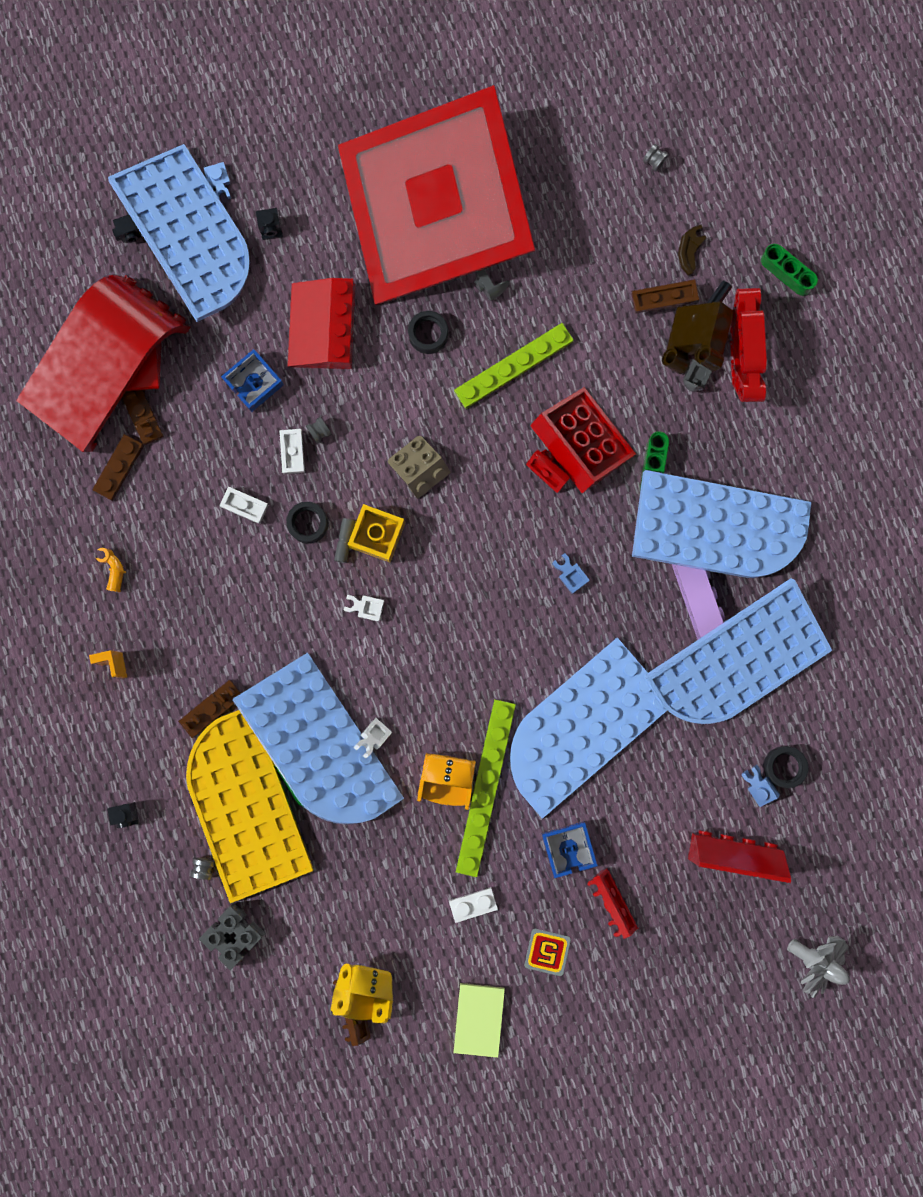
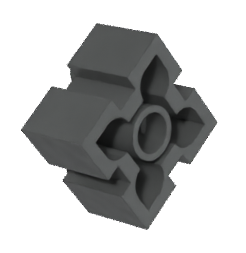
M235 902L218 918L221 924L219 925L215 922L199 938L210 951L216 948L221 953L218 959L230 971L247 954L244 948L246 947L250 951L266 934L254 921L249 925L244 920L247 914ZM234 932L236 934V937L233 940H231L228 934H232Z

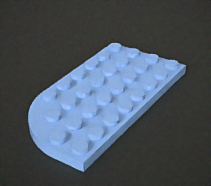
M184 144L108 177L112 188L196 322L227 308L237 299L245 286L249 271L247 244Z
M645 470L642 476L632 557L745 578H758L770 575L787 566L803 548L808 535L811 502Z
M790 578L644 675L658 701L671 714L688 722L711 724L732 718L831 652L832 649L796 581Z
M618 638L613 640L528 713L515 732L510 752L513 779L522 796L542 819L667 711L658 701L644 677L648 672Z
M308 653L233 698L239 711L298 801L317 817L339 824L363 823L378 817L404 799L375 753L372 752L365 758L363 757L366 753L364 746H361L358 750L353 748L364 738Z

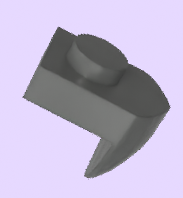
M484 269L476 272V280L474 281L479 292L483 291L490 301L500 296L510 284L509 281H505L494 286Z
M692 359L683 378V384L690 392L701 391L704 389L712 371Z

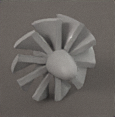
M837 935L836 937L829 936L827 944L818 946L817 949H809L796 939L789 943L788 952L802 959L806 968L811 969L801 980V984L806 983L802 991L810 994L812 998L816 997L820 988L821 994L825 993L828 980L841 985H846L850 982L848 972L841 966L845 963L844 953L849 948L844 939Z

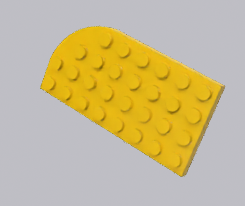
M239 710L216 719L205 728L192 747L187 763L186 781L229 902L233 903L312 872L314 868L278 772L257 736Z

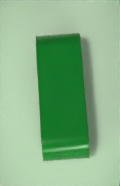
M779 244L769 245L761 256L762 265L796 294L806 296L817 285L818 278L816 274ZM768 254H774L777 259H770ZM785 267H790L793 273H788ZM801 280L807 281L810 287H805Z
M655 432L649 438L646 446L642 476L645 470L664 473L669 438L664 432ZM660 439L663 443V447H655L653 445V440ZM657 460L660 467L658 469L652 468L649 465V461Z

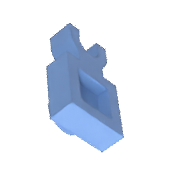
M564 553L561 557L565 560V564L559 565L555 560L552 562V565L557 570L562 571L563 574L559 578L571 594H573L590 580L577 563L573 566L570 565L569 557Z
M758 765L753 766L751 769L754 776L750 775L748 770L741 774L744 780L751 784L748 790L759 807L780 796L769 777L762 778Z

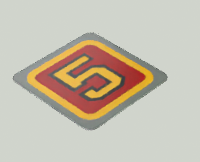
M533 929L524 964L525 968L562 976L570 946V937Z

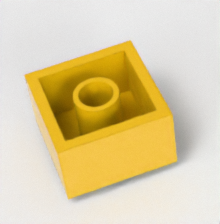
M363 504L348 546L356 551L391 563L405 526V520Z

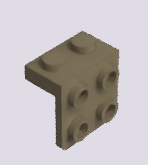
M422 436L414 438L388 459L389 465L403 479L417 499L451 473L442 457Z

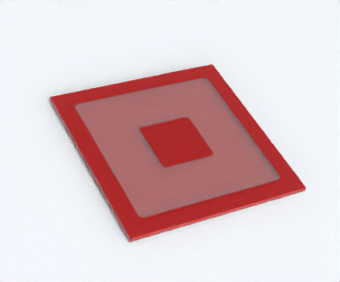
M495 85L338 145L375 305L536 251Z

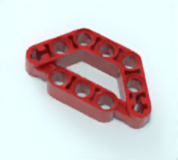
M760 288L736 289L734 313L730 326V333H732L730 349L731 356H733L731 372L732 385L741 402H764L766 398V385L760 375L766 372L767 366L764 312L760 310Z

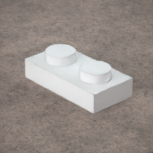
M280 430L282 473H305L302 430Z
M229 486L220 504L221 508L258 524H261L269 504Z
M491 887L449 900L455 923L498 910Z

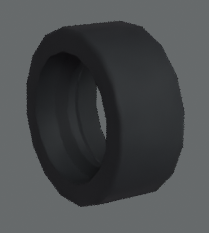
M428 310L419 312L411 319L408 326V335L413 348L424 354L437 353L443 349L449 336L447 322L443 316ZM428 320L437 323L441 330L438 341L429 345L421 343L416 337L418 325Z
M301 502L294 505L286 518V526L289 533L297 541L304 544H313L320 541L326 535L329 527L325 511L313 502ZM305 510L315 512L320 518L319 529L312 535L300 534L295 527L297 515Z
M789 746L776 747L771 750L765 757L763 765L765 776L769 777L775 786L786 789L795 788L802 784L809 770L808 761L804 754L798 749ZM780 755H791L798 762V773L791 780H781L774 773L773 764Z

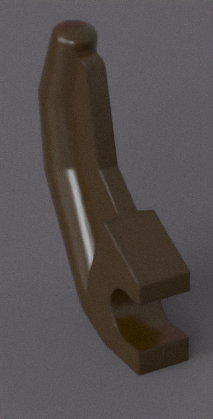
M702 224L692 227L681 237L678 257L680 266L687 276L694 274L693 271L696 269L694 254L706 240V235L702 237L696 235V232L702 231Z

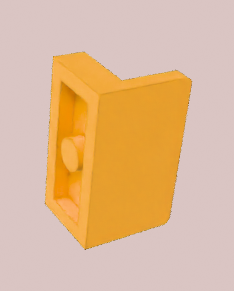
M110 650L89 655L91 664L102 666L109 664L112 678H127L122 652Z

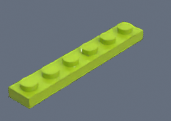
M563 323L454 389V392L464 408L467 409L570 345L574 340Z

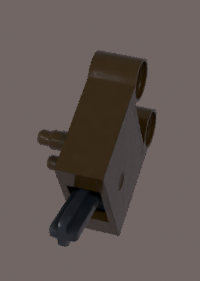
M723 280L705 304L677 307L667 349L662 356V364L677 374H683L690 366L688 355L695 354V360L710 371L720 369L724 362L723 353L726 342L729 339L728 333L734 310L722 303L732 289L730 283Z

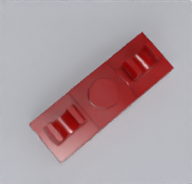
M608 868L601 870L587 884L588 886L592 884L597 885L598 890L593 893V896L602 895L605 909L612 917L608 925L615 924L619 928L613 935L618 937L622 934L625 939L630 937L638 927Z

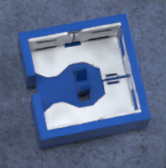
M254 349L221 376L235 394L239 392L237 396L251 412L284 385L282 380Z
M584 821L541 833L554 878L572 874L570 868L578 866L579 871L597 866Z

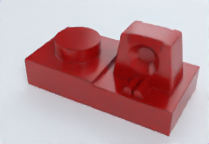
M547 449L542 452L536 450L526 465L558 493L570 477L555 463H552L554 456Z

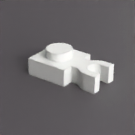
M347 595L346 599L352 600L354 606L351 608L344 607L345 612L359 611L358 617L380 622L384 600L362 596V601H359L354 596Z
M375 718L361 734L364 739L360 740L353 748L358 750L361 746H364L366 753L363 757L367 758L373 752V747L377 750L392 732Z

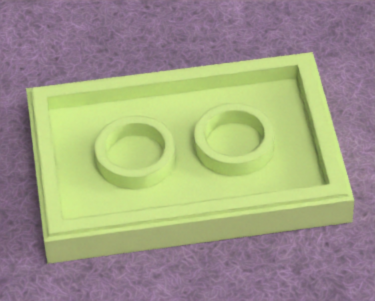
M460 983L454 1053L498 1058L505 988Z

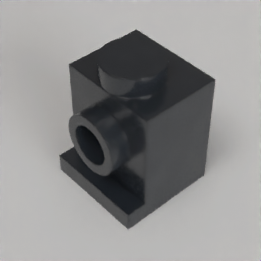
M277 208L256 211L262 240L283 237L281 218Z
M129 214L113 220L115 228L112 231L117 241L122 240L123 243H132L137 241L138 237L143 236Z
M136 802L107 808L110 826L116 825L117 828H123L139 824Z

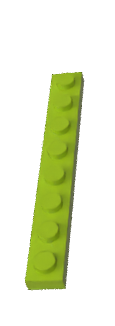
M494 699L456 873L473 877L478 876L516 704Z

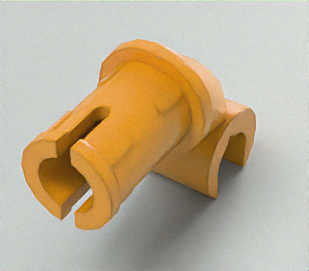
M107 548L97 549L104 551L106 557L96 559L99 562L108 563L111 567L109 568L110 576L106 590L120 592L123 574H126V571H124L120 560L114 555L112 550Z

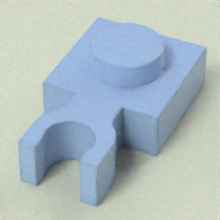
M224 162L205 167L204 172L207 181L212 189L216 188L215 194L219 198L221 193H226L227 198L231 199L228 189L225 188V185H229L230 181Z

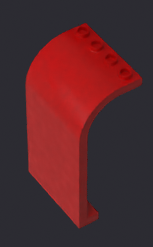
M118 275L106 276L93 284L82 295L16 400L82 452H92L97 444L93 441L154 348L173 333L187 334L191 328L185 323L186 319L178 313L173 314L169 311L170 307L160 300L157 302L152 298L153 294L143 287L140 289L135 285L137 282L128 275L124 277Z

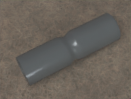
M342 518L339 541L334 558L336 562L347 563L350 550L348 542L354 529V520Z

